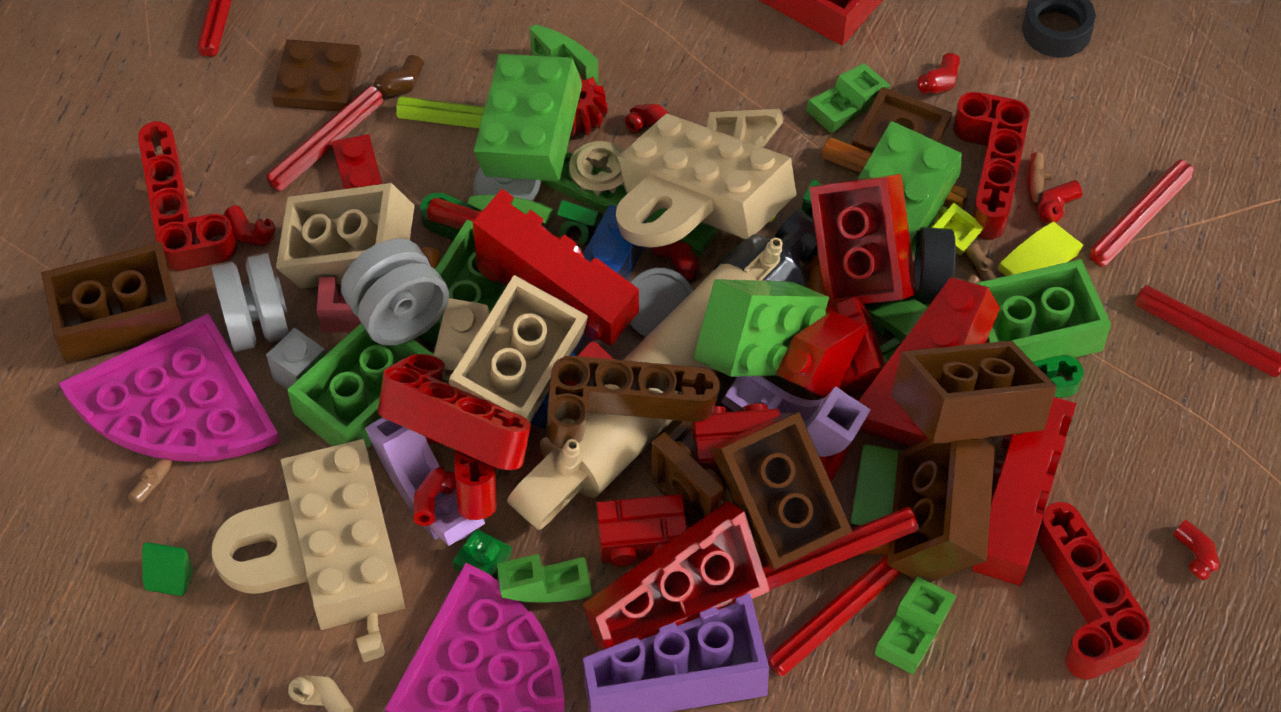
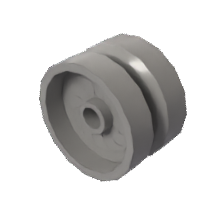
M390 239L377 243L362 252L349 265L341 283V294L353 313L358 316L372 340L381 345H399L414 340L428 331L441 318L448 305L450 293L446 283L438 272L430 266L427 257L418 245L408 239Z
M268 252L247 257L245 266L250 283L242 284L238 267L232 261L212 266L221 308L234 353L255 347L257 339L253 321L260 320L264 338L269 343L281 341L289 333L284 313H287L284 296L278 276L274 277Z

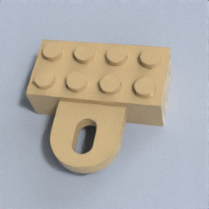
M668 113L618 156L625 190L628 194L617 206L616 219L622 237L637 246L659 247L674 243L688 235L701 222L747 239L760 231L797 195L791 157ZM664 208L668 209L654 222L643 223L655 211Z
M364 439L280 459L289 500L239 512L225 521L214 537L212 543L213 562L219 576L228 586L240 592L256 594L308 582L321 630L367 619V616L371 613H377L379 616L406 609ZM264 541H271L277 544L274 552L267 556L243 562L232 558L234 552L240 547Z

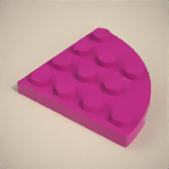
M209 313L58 383L71 407L95 431L115 444L150 457L188 462L216 461L243 456L281 442L277 430Z
M465 563L386 706L385 712H565L561 671L554 649L535 615L531 611L528 612L521 602L502 598L498 580L486 572Z

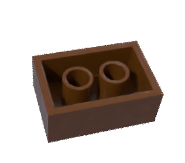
M161 242L41 272L54 337L65 363L146 343L184 325L171 271Z
M1013 341L902 351L891 396L932 443L946 444L950 441L985 439L991 436L1008 434L1020 435L1025 432L1044 430L1057 386Z
M785 412L710 448L735 506L745 512L762 566L777 569L852 532L800 412Z
M927 439L898 452L892 513L905 507H910L916 515L919 529L916 532L889 542L887 565L913 579H916L918 576L928 582H933L987 561L995 446L982 439L950 441L946 444L932 443Z

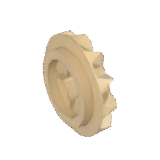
M594 141L581 146L573 153L569 162L572 182L577 183L582 192L592 190L598 196L601 191L609 190L614 194L618 186L624 185L618 156L625 150L607 141ZM607 164V173L601 171L594 175L593 167L601 168Z

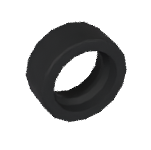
M1029 0L1022 25L1024 38L1034 50L1051 57H1071L1082 52L1090 43L1096 19L1094 5L1090 0ZM1052 12L1067 14L1078 22L1080 28L1067 32L1051 30L1044 26L1037 17Z
M921 227L918 233L914 260L917 294L914 295V299L922 304L926 302L932 303L949 278H954L956 248L955 235L952 229Z

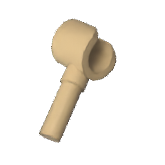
M371 613L367 616V630L369 634L356 638L364 663L380 658L385 653L379 632L377 613Z

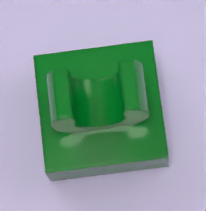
M562 200L557 215L567 219V221L560 228V237L564 234L569 237L571 230L579 227L582 232L579 243L587 246L592 238L590 227L597 229L604 215L598 211Z
M476 529L471 533L452 561L453 568L461 573L465 563H468L497 579V564L509 561L513 555L512 547Z

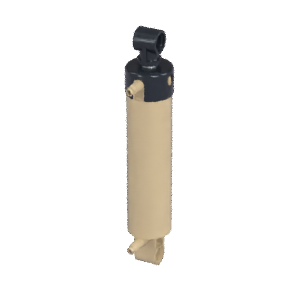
M798 208L784 221L774 238L771 239L760 234H753L749 238L743 239L714 267V271L623 360L702 367L709 369L717 376L720 371L693 359L714 279L786 281L804 286V278L799 267V261L807 263L813 255L818 253L814 219L801 208ZM605 385L608 389H620L617 385ZM656 388L647 389L652 393H663L661 390ZM588 412L584 437L580 443L575 439H570L561 448L552 444L547 435L540 441V450L544 459L515 487L509 495L507 503L538 531L543 529L578 493L586 497L596 498L672 420ZM563 418L560 422L564 424H572L575 421L569 418Z

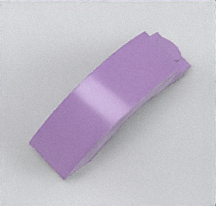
M737 376L721 401L722 404L734 412L742 411L744 406L754 403L766 404L768 409H778L780 415L785 412H800L819 456H831L842 452L852 442L870 412L869 408L836 386L821 400H806L785 392L762 376Z
M382 417L365 427L387 474L413 513L415 491L429 472L440 467L434 457L425 436ZM453 488L451 494L438 493L435 500V521L433 524L423 527L435 540L440 537L450 546L456 541L469 536L472 531L484 525L485 522L483 519L469 520L459 514L456 488Z

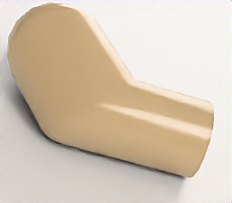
M305 675L294 678L288 686L290 698L300 704L324 706L328 712L354 711L339 687L329 677Z

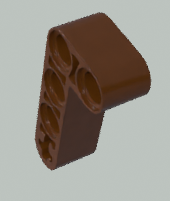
M564 356L553 364L551 370L546 434L550 442L557 447L563 448L564 444L570 439H575L580 443L584 437L588 412L691 422L704 421L713 414L720 388L719 379L715 373L702 367ZM570 380L577 383V385L568 386L562 382ZM605 385H617L620 389H608ZM656 388L661 390L663 393L656 394L650 392L647 389ZM569 418L575 422L572 424H564L561 423L559 419Z

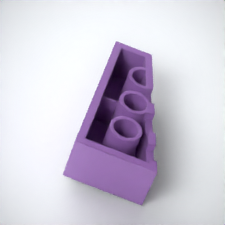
M751 593L736 598L735 604L720 610L715 606L702 611L699 618L679 626L675 622L659 628L658 634L643 640H639L636 637L583 658L584 683L589 712H672L768 696L769 665Z

